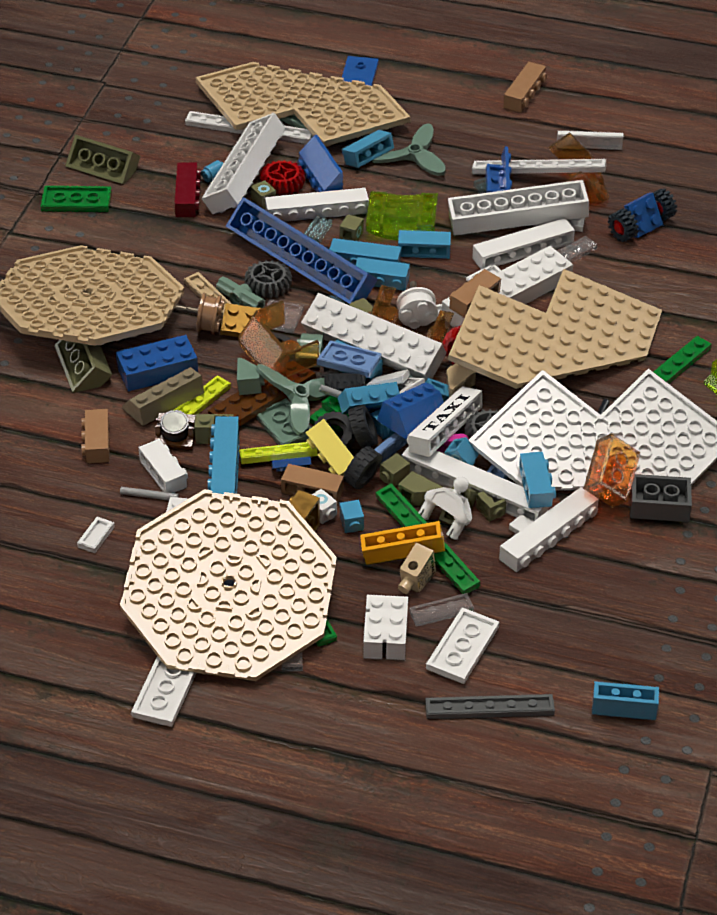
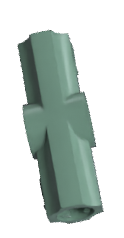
M224 276L219 279L216 289L227 295L233 304L261 308V311H263L265 300L252 293L251 288L247 284L238 285Z

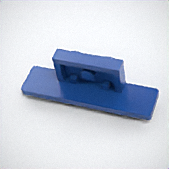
M506 146L501 155L502 165L487 164L485 167L486 193L511 190L512 180L509 179L512 170L509 166L511 153H508V147Z

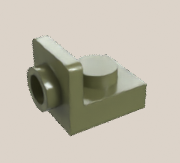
M482 491L477 493L476 508L490 522L505 515L506 501L501 499L494 502L492 497H489Z

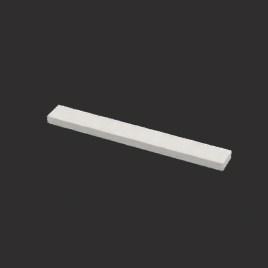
M193 111L189 112L185 120V125L239 134H243L246 129L235 130L224 116ZM284 126L285 129L278 140L307 144L313 135L308 129Z
M606 159L510 160L509 166L512 168L511 174L605 172L607 165ZM501 160L474 161L472 174H486L485 167L487 164L502 165Z

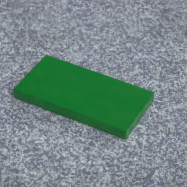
M44 186L41 211L109 212L112 188L110 186Z

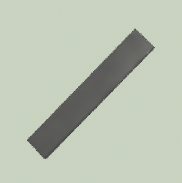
M553 694L437 697L425 699L427 719L553 716L555 714Z

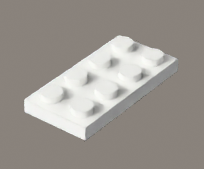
M461 608L426 663V669L464 684L498 630L499 621Z
M157 656L131 711L132 717L172 727L196 673L167 669Z

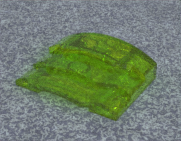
M370 191L366 232L381 238L398 240L399 230L435 231L438 193L396 195L387 192Z

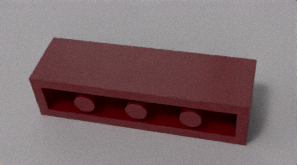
M177 162L175 217H196V210H199L200 190L197 189H200L201 169H198L197 162Z

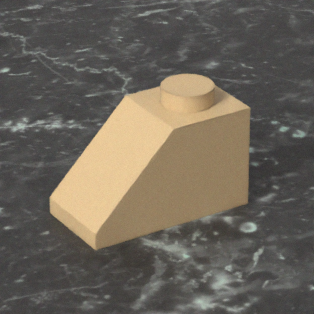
M456 363L447 369L446 384L448 385L449 398L462 386L471 388L475 385V371Z

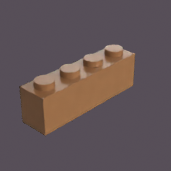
M528 62L504 94L503 108L521 113L528 106L530 99L534 98L536 91H539L541 84L546 81V66Z

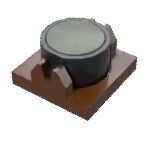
M179 410L159 413V417L156 418L155 440L160 439L163 445H167L169 449L193 450L195 415L185 414Z

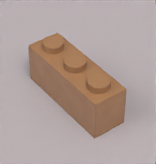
M486 269L482 270L471 280L465 282L458 290L451 293L449 309L465 318L478 286L480 285L499 293L501 278Z
M108 409L85 410V418H81L82 429H85V431H81L82 442H85V444H81L82 456H86V463L110 462Z
M288 464L281 478V493L294 496L300 490L312 495L322 489L334 498L338 504L344 490V476Z

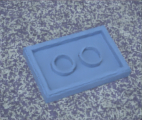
M329 341L318 357L317 365L360 374L369 378L380 362L382 353Z

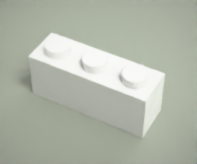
M160 439L139 447L140 462L163 492L175 493L187 488V471L185 468L180 467L177 458L170 454L168 446L163 445Z

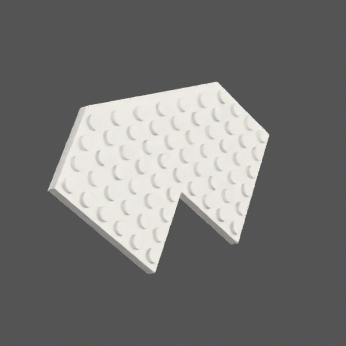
M649 369L601 415L542 370L469 439V442L475 451L522 487L519 457L520 453L543 452L544 458L548 459V473L552 474L551 485L556 490H577L580 487L585 490L630 489L632 474L691 478L692 485L717 460V421Z

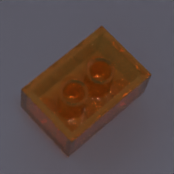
M612 433L597 439L583 489L611 507L628 502L641 452Z

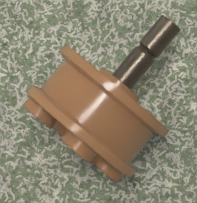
M203 293L199 308L176 304L175 311L197 315L196 331H211L215 335L216 332H219V327L222 324L223 317L220 315L224 309L225 300L220 295L216 298Z

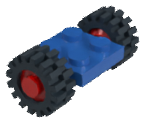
M661 188L624 205L625 209H620L608 217V223L610 224L608 228H611L610 233H613V237L617 238L618 241L626 242L633 237L639 238L663 225L662 221L673 217L677 212V209H675L677 208L676 200H673L674 196L670 195V191Z

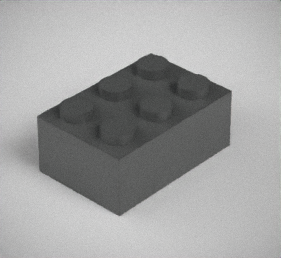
M632 474L630 518L689 522L692 507L691 478Z

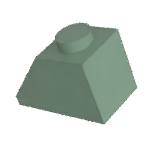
M238 358L237 362L239 395L262 393V385H265V378L258 373L255 364L243 358Z

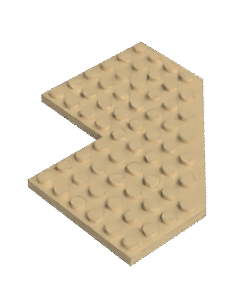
M257 62L196 77L197 85L235 130H242L248 126L249 122L274 112L278 118H285L295 114L313 136L318 135L325 146H330L371 134L377 130H387L391 127L410 122L408 113L379 84L369 86L365 85V82L357 80L347 82L344 81V78L331 76V78L322 77V74L310 72L308 75L301 73V70L289 68L286 71L281 70L279 66H259Z
M565 269L561 273L546 313L479 285L447 360L516 389L528 384L542 370L555 380L566 378L567 375L571 374L576 376L588 373L589 370L596 369V371L608 369L612 365L622 366L630 364L634 360L640 362L644 361L647 357L662 310Z

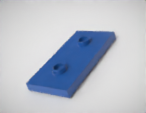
M348 56L342 78L347 82L357 80L365 82V85L373 86L379 59Z

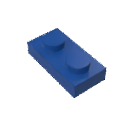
M311 457L271 461V467L276 468L277 472L285 471L288 464L307 468V465L311 464Z

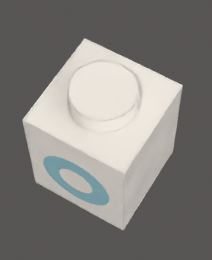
M322 489L312 494L320 497V523L323 524L333 519L337 515V501Z

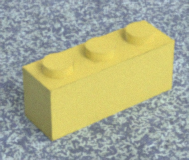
M323 419L305 432L308 436L306 441L312 449L316 447L320 452L317 454L320 460L330 465L328 469L330 473L344 476L348 465L354 457L325 419Z

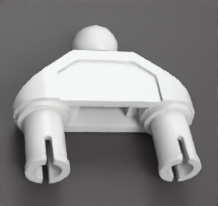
M458 477L454 480V489L443 487L427 491L424 498L425 502L418 512L423 519L428 520L435 506H439L453 515L455 520L446 534L455 540H458L465 525L470 524L472 520L468 499L461 495V492L466 491L469 487V482L465 477Z

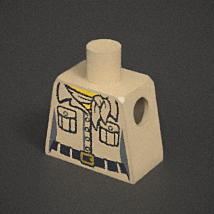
M419 543L414 545L400 568L401 583L398 585V589L402 593L408 594L411 589L420 592L436 573L433 550Z

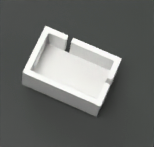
M367 595L363 658L382 659V642H387L386 659L405 660L408 597Z

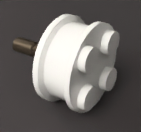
M411 281L410 289L402 292L397 298L399 319L404 325L412 329L432 323L438 315L434 293L427 288L417 287L416 281Z

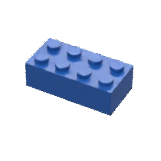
M186 335L116 352L117 368L127 391L160 384L190 367L198 372L197 356Z

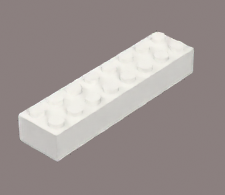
M275 112L249 122L201 198L212 214L222 213L231 207L236 208L241 199L247 194L248 188L253 184L252 181L259 174L260 168L265 164L266 158L270 156L271 150L276 146L277 140L282 136V132L285 129Z
M583 180L448 198L453 235L530 226L564 218L571 220L589 217V200Z
M548 246L496 273L495 275L501 278L499 294L527 304L555 289L563 269L572 272L573 264L553 247ZM449 298L443 300L441 317L453 328L462 325L464 317L449 309Z
M320 293L317 294L301 322L305 331L309 334H324V340L328 342H335L339 339L354 347L382 353L381 360H383V365L398 371L409 369L412 377L424 378L425 381L427 378H433L446 355L445 348L440 342Z

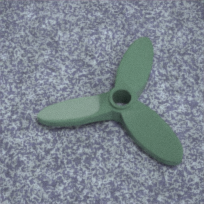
M431 124L422 125L413 136L412 144L408 147L386 152L372 160L374 163L409 160L416 162L420 168L436 176H442L446 172L444 163L432 152L427 151L434 135Z
M258 364L256 367L258 373L285 393L291 401L289 420L292 430L297 435L304 434L310 420L308 401H317L330 396L319 392L321 384L324 385V378L298 384L290 381L270 367Z

